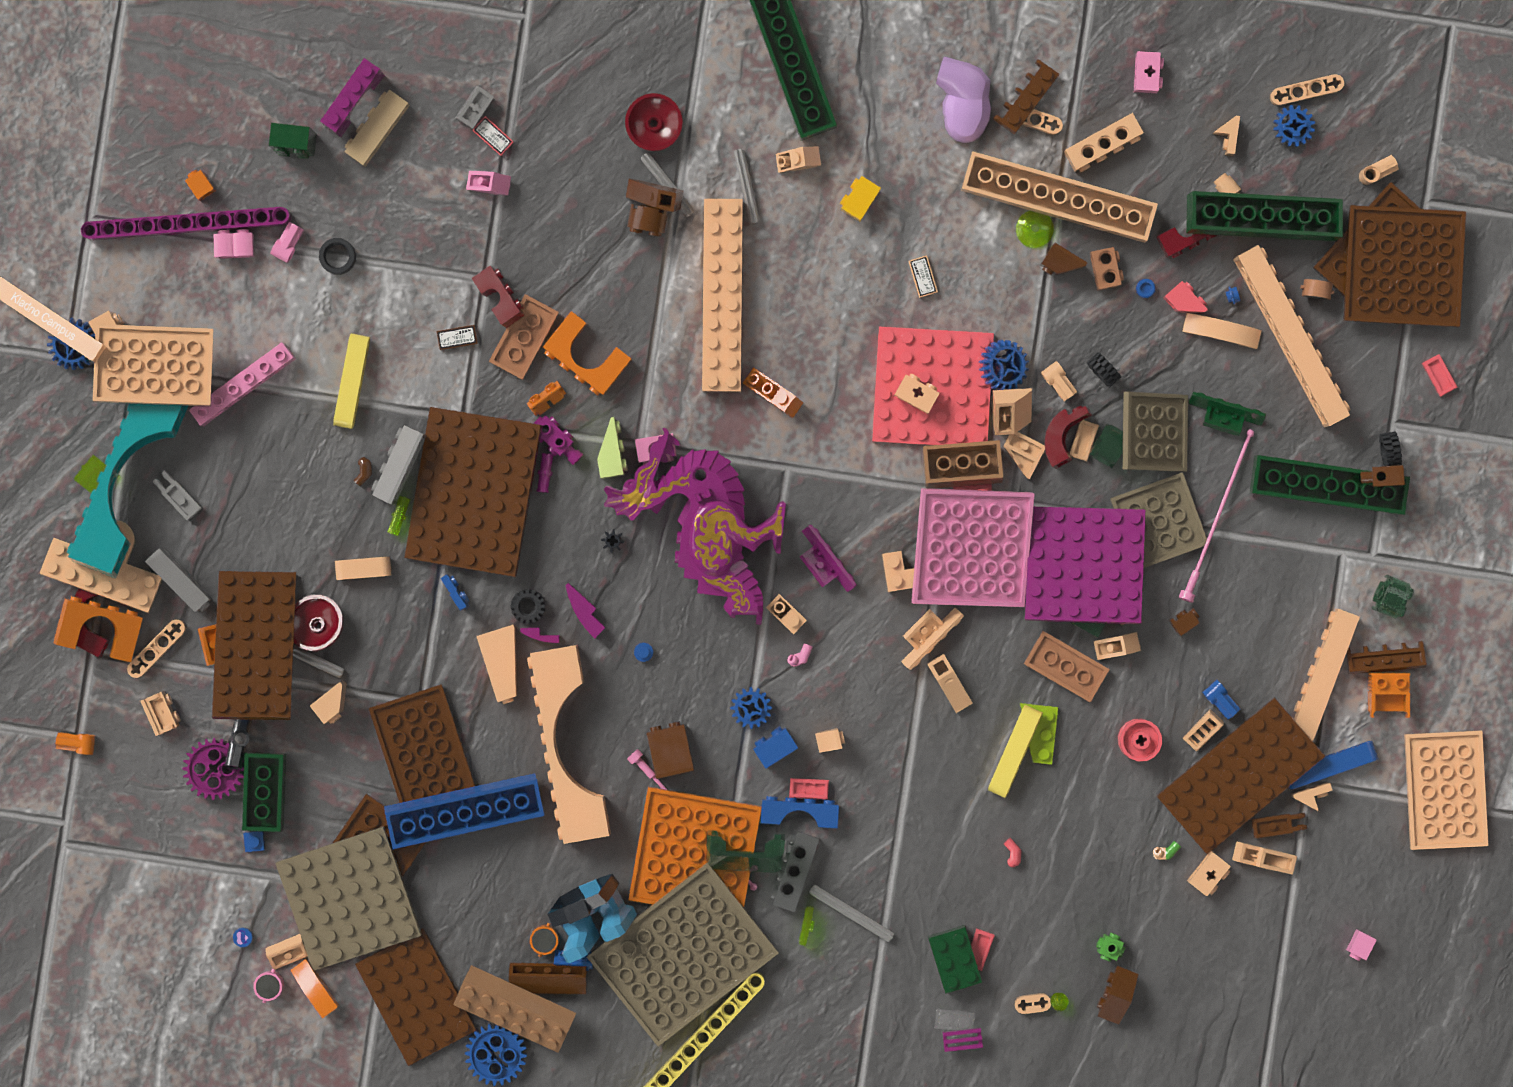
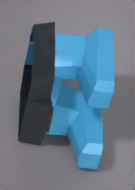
M613 874L600 877L565 893L557 899L547 915L552 927L561 925L568 935L562 952L567 963L574 962L588 955L600 935L605 942H608L625 934L637 916L634 907L624 903L617 890L619 881ZM597 910L603 917L600 934L591 918V914H594Z

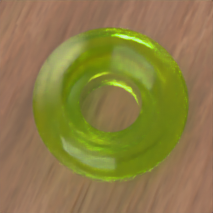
M1054 993L1050 997V1003L1056 1011L1062 1012L1067 1008L1069 1000L1064 993Z

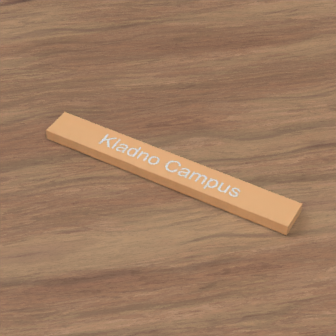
M0 276L1 301L91 361L97 362L106 348L105 345Z

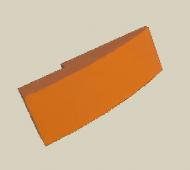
M307 959L290 970L322 1019L339 1006L338 1002L329 992V988L317 972L312 969Z

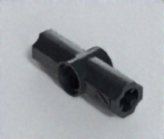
M234 719L232 733L228 739L229 747L224 766L230 769H242L252 720ZM236 735L241 736L243 739L242 744L236 742Z

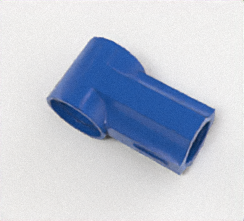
M1218 680L1202 692L1228 720L1240 710L1238 705L1227 694L1228 691Z

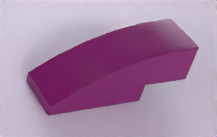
M567 583L568 598L576 616L584 628L596 639L606 628L592 615L597 608L570 583Z

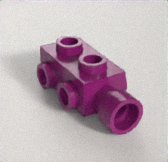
M546 415L543 418L540 416L533 423L542 425V428L545 425L549 426L548 432H543L541 429L540 442L545 441L549 445L547 449L554 456L557 454L562 456L564 454L572 465H575L584 454L572 446L574 444L571 440L573 436L566 429L562 432L558 428L560 423L552 416L550 418ZM557 439L563 440L561 446L556 444Z

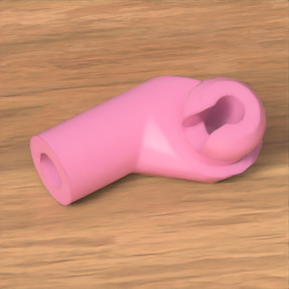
M804 643L800 653L788 657V663L794 667L807 663L813 646Z

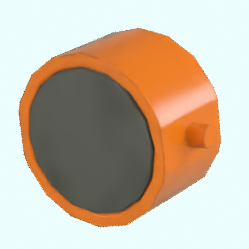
M551 923L538 926L530 936L531 948L538 953L539 957L552 953L559 943L558 932L554 927L550 926Z

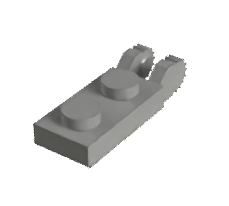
M164 470L162 475L171 485L165 488L162 482L157 479L153 483L162 491L161 494L187 521H190L202 507L177 480H174Z

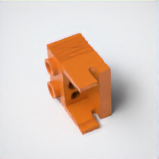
M1368 673V711H1370V717L1374 718L1373 714L1375 711H1404L1406 713L1405 717L1410 718V673Z

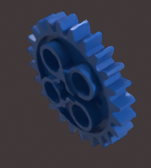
M489 1023L487 1030L481 1026V1033L478 1031L474 1032L476 1038L470 1036L469 1040L472 1044H466L470 1051H466L465 1055L470 1056V1058L466 1059L465 1063L472 1064L468 1070H475L472 1075L473 1077L477 1074L480 1075L479 1082L485 1078L486 1085L490 1080L493 1081V1086H496L497 1081L504 1085V1079L510 1083L511 1075L517 1078L516 1071H523L519 1065L526 1064L522 1060V1058L527 1057L526 1053H522L527 1048V1046H521L524 1039L518 1040V1034H513L503 1027L499 1028L498 1025H495V1028H493ZM499 1036L502 1043L494 1045L491 1040L492 1037ZM485 1041L489 1044L492 1050L484 1044ZM478 1050H486L487 1057L480 1058L477 1054ZM493 1051L500 1052L499 1057L508 1064V1067H505L498 1057H492ZM505 1051H513L515 1057L511 1060L507 1059L504 1055ZM491 1064H499L501 1070L497 1073L493 1072L490 1068Z

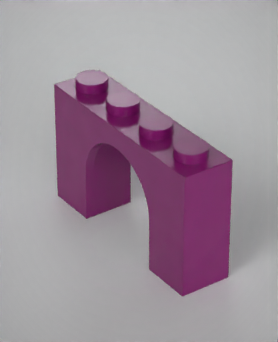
M364 58L320 122L333 133L342 137L352 123L350 116L357 103L370 88L374 91L385 76L381 69Z

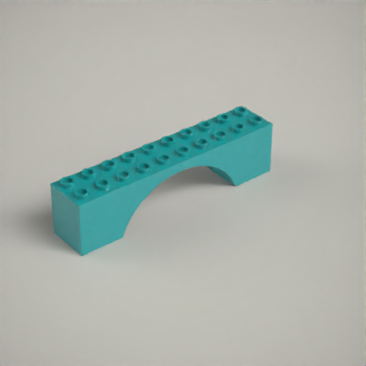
M129 403L127 408L128 416L126 419L123 418L120 424V429H122L120 435L114 438L112 443L114 449L106 457V468L98 476V487L96 490L93 489L90 495V500H92L90 506L84 509L82 514L84 520L76 528L74 543L71 542L68 547V558L71 561L112 578H117L131 545L121 532L114 515L113 491L117 477L127 460L142 447L157 440L176 438L189 405Z

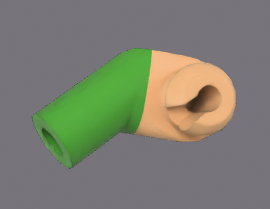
M1173 841L1168 848H1154L1153 855L1158 860H1170L1181 846Z

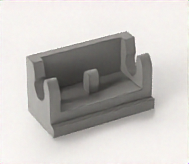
M476 86L455 118L473 129L494 96L481 87Z

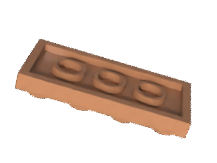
M526 294L521 301L524 307L522 311L525 316L506 328L489 360L490 363L522 380L559 314L558 311Z
M1044 631L1040 634L1024 662L1026 666L1088 702L1092 701L1110 670Z

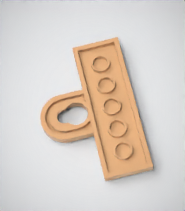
M116 520L121 532L131 543L116 579L74 563L68 558L67 550L70 543L53 538L40 570L41 575L143 612H150L162 578L159 575L127 564L135 544V536L132 529L126 523Z

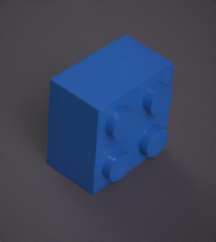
M780 726L771 732V737L767 739L762 737L754 743L756 746L753 747V750L765 769L798 749L796 742L786 727L782 729Z

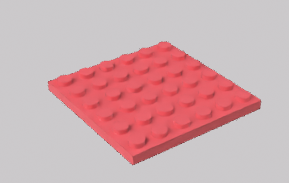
M879 327L872 442L944 445L988 441L991 384H985L987 378H981L984 371H979V368L983 367V364H980L979 361L984 360L981 354L987 353L985 348L987 346L991 347L994 333ZM910 374H913L921 379L920 383L924 385L929 383L938 388L937 392L939 395L928 414L894 396L905 375L910 376ZM913 389L914 397L923 396L921 393L922 389Z

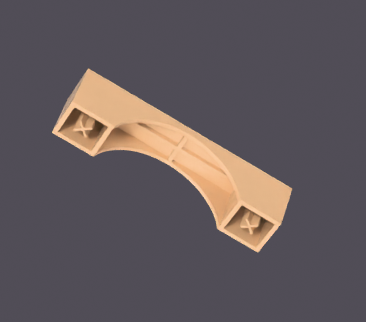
M578 645L530 653V657L527 660L529 669H533L534 674L531 677L532 688H536L537 695L534 696L535 705L540 708L541 713L537 716L539 726H543L544 733L541 734L542 744L547 747L544 757L546 764H550V771L547 773L549 783H553L554 787L551 791L552 801L557 804L554 813L556 821H560L558 829L559 840H563V844L610 836L611 831L604 795L594 793L575 781L564 767L556 745V725L561 708L569 695L584 683Z

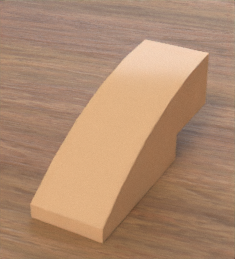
M1237 841L1232 860L1293 875L1297 856Z

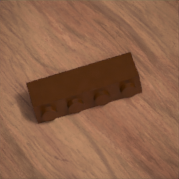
M510 963L509 983L531 993L586 994L587 966L554 965V963Z

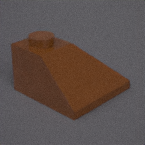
M1054 243L1040 266L1043 267L1042 271L1052 276V274L1060 275L1081 270L1087 265V262L1059 244Z

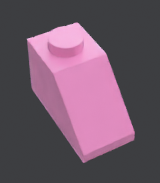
M469 171L466 190L495 195H508L511 176L496 172Z

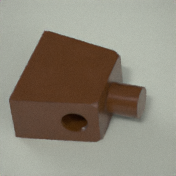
M1404 465L1372 467V471L1361 472V483H1373V487L1405 485ZM1378 473H1385L1386 479L1378 480Z

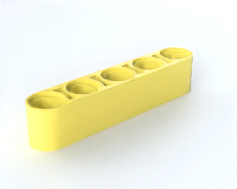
M350 334L334 415V426L349 429L354 427L370 344V337Z
M1024 705L990 782L988 791L1004 798L1007 797L1043 712Z

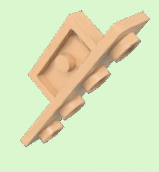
M954 608L941 621L929 609L904 634L903 637L914 649L901 662L909 670L916 667L921 659L930 653L934 646L944 639L954 626L960 623L964 615Z

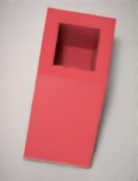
M1181 281L1163 297L1175 312L1204 313L1208 310L1205 307L1207 303L1200 296L1197 298L1194 295V289L1188 282L1184 283Z

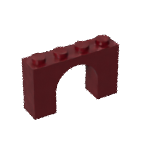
M78 589L75 597L81 598L83 603H88L92 598L99 596L82 589ZM84 623L80 629L76 646L96 657H102L110 640L91 631Z

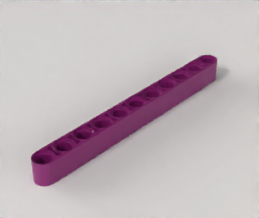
M284 207L90 221L82 225L81 234L83 237L94 241L287 225L291 221L292 216L289 210ZM286 212V219L278 221V213ZM266 213L267 220L260 223L258 220L259 215ZM246 214L248 216L247 223L240 224V216ZM223 216H228V224L222 226L220 219ZM208 217L210 224L207 227H202V219ZM185 219H190V227L184 229L182 222ZM170 220L172 223L171 228L164 230L163 223ZM147 222H151L153 227L150 231L146 232L144 225ZM132 223V232L126 233L125 226ZM108 225H113L114 232L108 235L106 228ZM94 226L95 233L92 236H88L87 229Z

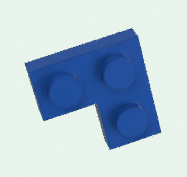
M446 574L440 578L459 610L462 611L468 608L469 604L467 602L470 600L464 591L460 592L457 588L459 583L455 577H450Z

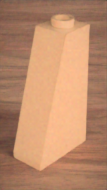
M513 624L476 636L497 702L502 701L503 704L514 701L513 697L517 696L516 628Z

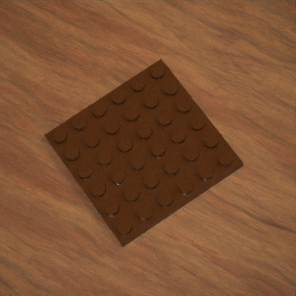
M1350 205L1343 321L1460 327L1466 211Z

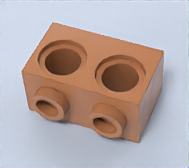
M1114 247L1090 252L1097 291L1121 286V281H1124L1122 270H1118L1117 263L1120 262L1118 251H1114ZM1107 254L1110 257V263L1103 264L1100 260L1101 255ZM1106 273L1113 274V283L1105 281L1104 276Z

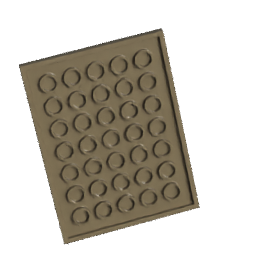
M707 862L637 916L625 934L602 943L589 953L587 958L655 1044L660 1046L779 954V951Z

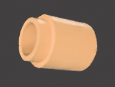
M1226 173L1214 181L1218 192L1239 193L1242 190L1234 179Z

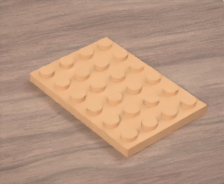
M96 324L95 339L105 345L106 348L97 362H94L93 402L211 406L214 330L208 328Z
M1479 730L1404 734L1410 849L1488 846L1483 732Z

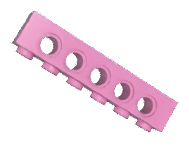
M281 342L211 394V406H194L189 410L198 424L204 427L296 360L286 344Z

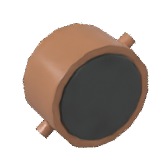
M1304 279V284L1300 287V289H1303L1302 296L1307 298L1331 300V294H1334L1332 290L1333 283Z

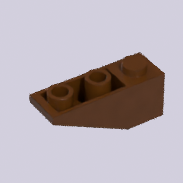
M629 178L626 198L654 208L675 212L681 209L684 190Z

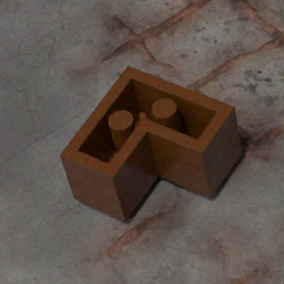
M1117 966L1114 972L1109 973L1106 981L1109 983V986H1106L1103 997H1100L1097 1003V1008H1099L1098 1017L1118 1025L1120 1024L1132 1002L1139 974Z

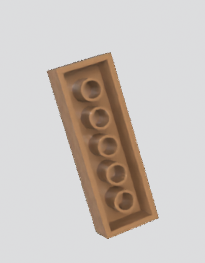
M472 965L454 1002V1006L558 1053L576 1015L575 1012Z

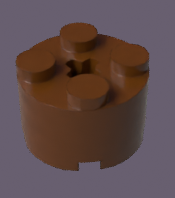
M631 204L627 227H630V232L643 233V230L649 231L648 235L659 237L662 233H665L669 211L664 210V213H662V209L645 205L635 208L636 204Z

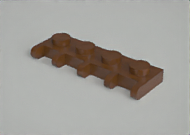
M1037 59L1035 64L1040 69L1035 76L1031 73L1025 75L1030 80L1026 88L1022 90L1016 87L1014 90L1019 95L1014 104L1004 103L1003 106L1008 110L1005 116L1001 118L996 115L993 118L1014 135L1059 76L1058 72Z
M1418 641L1419 648H1406V643H1401V649L1387 650V645L1383 644L1382 651L1368 652V647L1363 646V653L1352 654L1349 647L1346 653L1349 674L1426 668L1423 641Z

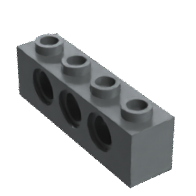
M797 831L796 835L792 834L789 845L792 846L790 853L786 852L783 863L786 864L784 871L780 870L777 881L780 882L778 889L774 888L771 895V900H774V906L795 912L819 842L818 837ZM799 847L806 850V854L802 858L795 855V850ZM797 866L800 872L798 875L792 876L789 874V868ZM785 884L793 886L794 890L791 894L783 892L782 888Z

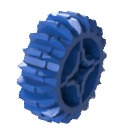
M74 318L70 319L71 324L95 339V334L91 335L94 332L92 328L87 330L89 327L88 322L82 325L81 319H78L76 323ZM48 336V339L53 340L52 343H47L48 347H53L48 353L55 354L52 357L53 361L59 359L58 366L64 364V368L69 369L71 365L72 370H76L77 364L80 369L84 368L83 362L87 365L91 364L84 355L72 360L77 351L57 337ZM59 343L66 347V358L60 352Z
M998 340L997 343L992 342L991 347L987 346L985 348L987 353L981 354L984 360L979 361L980 364H983L979 371H984L981 378H987L985 384H991V388H997V390L1017 389V384L1022 385V379L1027 378L1024 372L1030 370L1028 367H1025V364H1028L1030 361L1024 359L1027 354L1021 353L1023 348L1017 347V343H1011L1010 340ZM1001 350L1006 351L1005 355H1002L1001 358L995 357ZM1007 373L1013 374V376L1009 380L1002 381L1003 377H1006Z

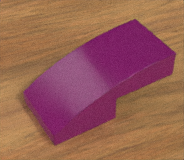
M520 628V632L530 638L543 642L560 643V635H541V628Z

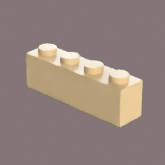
M391 90L387 93L384 92L378 100L380 102L379 105L370 110L366 123L359 125L356 130L358 134L345 145V153L364 167L367 166L410 106L408 102Z

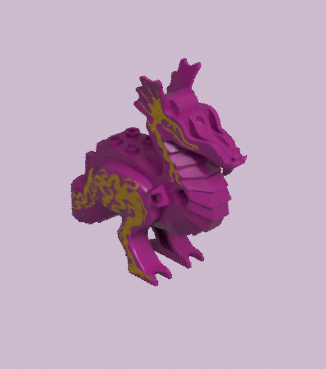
M662 428L664 435L659 436L658 441L652 444L649 462L637 469L635 479H628L624 483L623 490L605 486L604 491L607 494V500L604 506L614 508L617 515H626L632 521L642 510L650 509L658 514L671 495L676 493L686 495L689 499L677 520L682 525L681 532L677 531L676 544H680V550L675 551L674 563H678V567L684 568V578L698 580L697 593L727 597L723 608L730 615V618H735V615H756V624L761 625L763 595L757 585L758 581L753 577V572L747 568L748 564L743 561L742 546L755 551L764 541L772 539L775 552L780 554L786 503L784 501L779 502L775 513L763 523L754 527L745 524L743 508L745 503L742 494L745 490L737 477L739 474L730 465L731 461L720 455L719 450L706 451V449L694 451L692 449L684 457L681 456L676 466H672L666 475H662L655 481L654 477L659 462L667 463L666 454L675 456L672 444L680 445L679 441L669 434L667 428ZM702 469L706 472V477L703 480H698L695 477L697 470Z

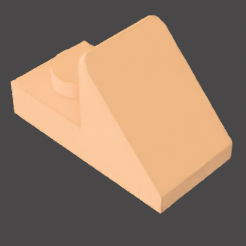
M1235 116L1213 133L1214 135L1228 136L1223 141V150H1226V156H1233L1235 154L1240 116Z
M1326 782L1291 793V796L1318 811L1314 796L1317 795V798L1325 797L1329 791H1332L1330 783Z

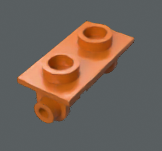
M558 381L555 383L551 382L544 388V391L533 395L526 404L535 416L538 414L542 415L551 408L547 401L550 400L555 405L567 393L561 388Z

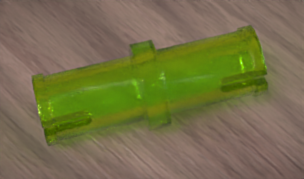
M403 496L398 497L399 499L395 511H392L391 515L393 517L387 530L388 533L399 536L403 520H406L407 516L405 514L411 500Z

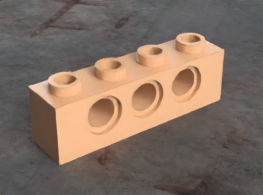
M1131 113L1067 148L1064 153L1074 172L1078 170L1083 172L1091 167L1090 163L1094 161L1100 163L1107 159L1106 155L1113 151L1116 154L1124 149L1123 145L1129 142L1131 145L1141 140L1140 136L1144 132L1134 114ZM1123 130L1126 133V139L1120 140L1116 135L1117 131ZM1100 140H1107L1110 144L1109 148H1101ZM1090 149L1093 152V156L1091 158L1084 157L1083 150Z

